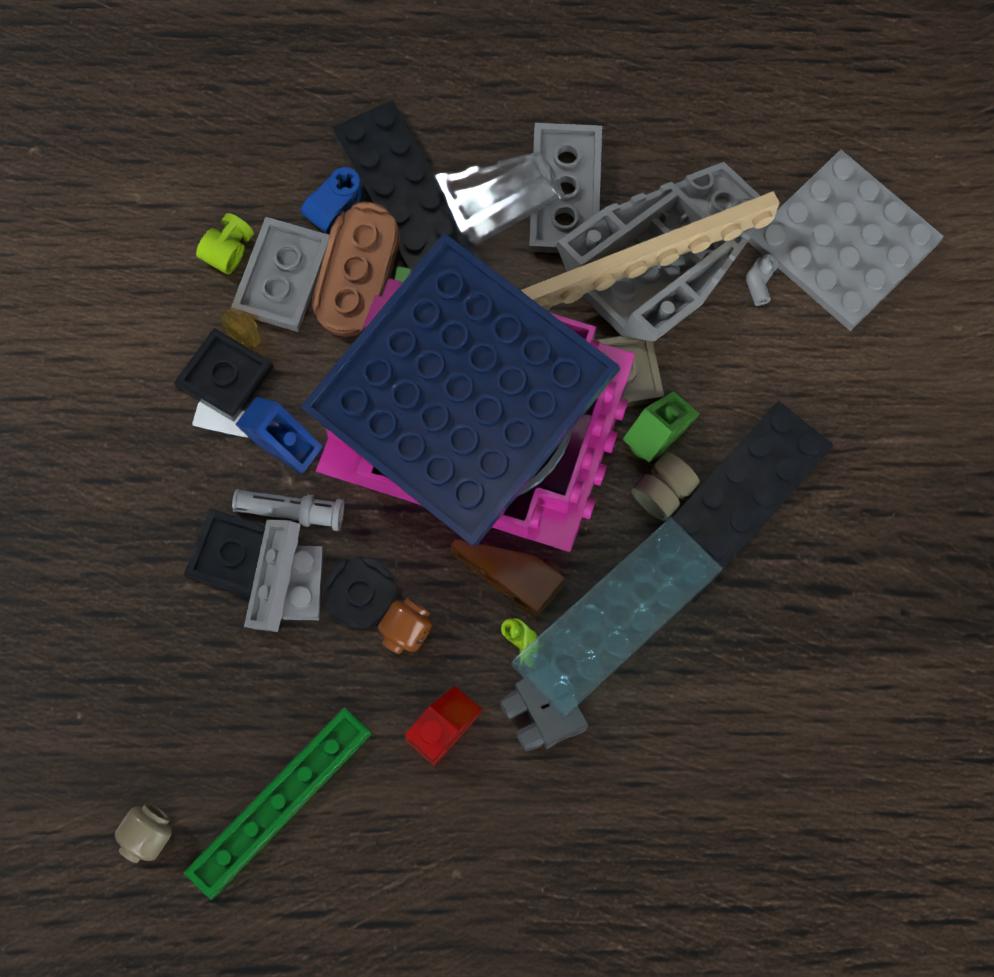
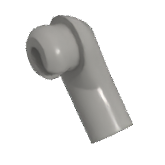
M771 254L758 257L746 274V282L755 306H761L771 301L766 283L778 268V261Z

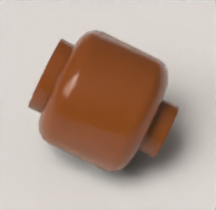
M407 597L404 602L401 600L394 601L378 625L379 632L385 637L382 644L399 655L403 649L408 652H416L432 629V621L428 618L431 612Z

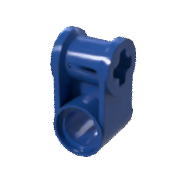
M349 167L335 170L317 191L313 192L305 200L301 208V214L321 231L329 235L337 216L343 211L346 212L351 209V206L361 203L363 200L359 174Z

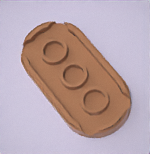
M362 202L351 206V209L346 212L343 211L337 216L331 227L328 238L329 242L312 296V307L320 324L328 332L337 336L350 337L363 332V325L374 296L382 297L388 278H390L400 243V231L398 224L383 206L376 203Z

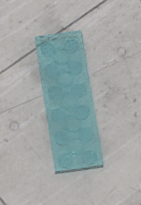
M670 517L513 659L511 665L564 719L717 577L723 568Z

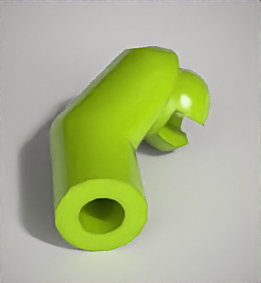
M506 619L501 625V633L520 649V668H538L537 633L520 619Z

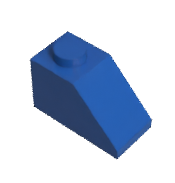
M256 397L235 424L258 447L300 474L305 472L323 448L296 419L275 401Z

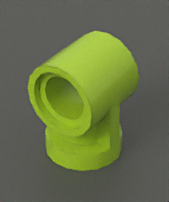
M226 213L220 221L224 229L222 231L216 228L209 229L200 240L196 256L221 272L230 274L238 266L244 254L245 246L240 241L248 242L254 235V231L241 218Z

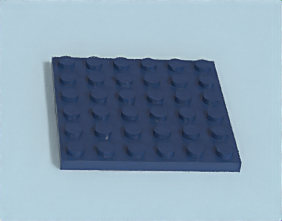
M443 233L302 404L301 408L475 548L620 371V366L463 246Z

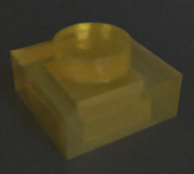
M229 308L220 318L224 331L249 349L254 350L261 342L257 331L258 325L247 314L241 313L238 315Z

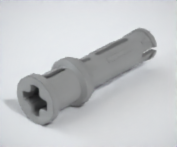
M236 489L232 501L233 512L297 520L304 527H309L311 524L330 526L333 531H340L344 516L343 499H337L336 502L315 499L314 495L309 494L302 498H292Z

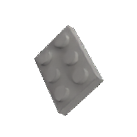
M265 217L232 303V313L299 332L316 285L321 263L329 242V235Z

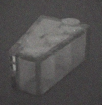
M540 152L498 161V165L485 168L470 167L467 168V172L450 176L447 173L436 175L461 232L475 246L566 196L553 168Z

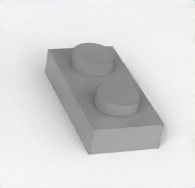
M297 546L295 549L291 579L287 587L283 606V619L319 621L323 546Z

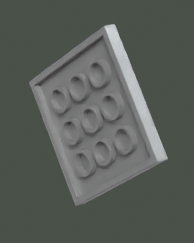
M840 150L777 210L773 221L767 226L757 229L748 242L763 256L766 254L773 255L778 261L779 270L851 331L941 242L944 236L843 150Z

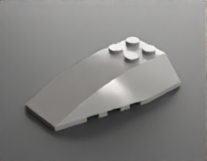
M721 162L687 175L685 180L675 184L669 182L661 185L659 190L647 195L643 192L632 196L630 201L620 205L614 203L606 206L560 239L556 246L568 272L760 197V195L725 162ZM752 227L742 231L738 237L730 241L722 239L714 242L702 252L692 253L691 251L681 255L669 265L661 266L658 264L648 268L645 273L636 278L625 277L615 281L606 290H592L583 294L582 297L621 336L655 342L705 302L754 234L756 228Z

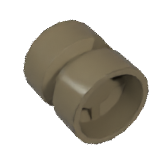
M668 452L664 453L655 462L651 469L652 475L645 474L631 490L636 501L648 513L662 521H667L679 507L680 502L678 498L683 499L685 496H689L700 482L696 473L687 463Z

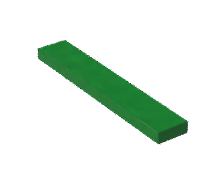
M344 707L183 873L212 901L372 735L371 732Z

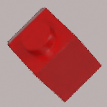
M453 686L431 704L406 732V743L435 767L480 715L483 709L456 686Z

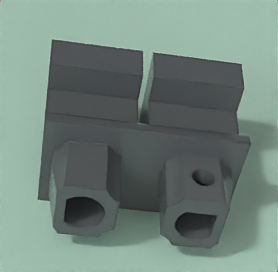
M555 662L515 684V691L509 693L500 701V706L509 721L526 712L532 723L516 732V736L525 752L544 746L547 750L556 743L571 736L575 737L587 730L588 723L573 695L569 696L570 690Z

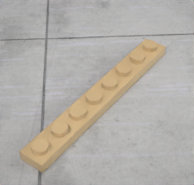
M774 191L547 279L521 291L547 311L552 306L562 302L565 304L573 303L580 299L583 294L592 290H606L615 281L625 277L636 278L645 273L648 268L658 264L661 266L669 265L676 261L679 256L691 251L692 253H699L707 249L714 242L722 239L730 241L738 237L742 231L752 227L756 229L763 228L773 221L780 202Z

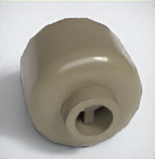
M145 803L144 806H133L114 834L117 843L121 846L119 853L134 863H138L140 859L145 861L155 860L173 833L169 824L171 819L168 814L150 803Z

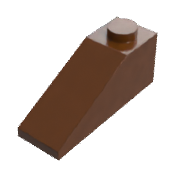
M455 539L451 543V555L535 620H537L563 588L564 577L561 575L563 572L549 559L542 561L536 555L478 544L474 548L467 541Z

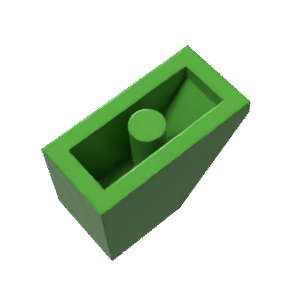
M673 391L646 407L622 440L630 446L631 451L636 456L650 463L662 455L697 419L700 413Z

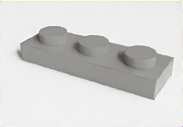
M287 520L266 521L244 627L278 632L283 616L287 587L291 579V568L295 549L298 545L301 524Z

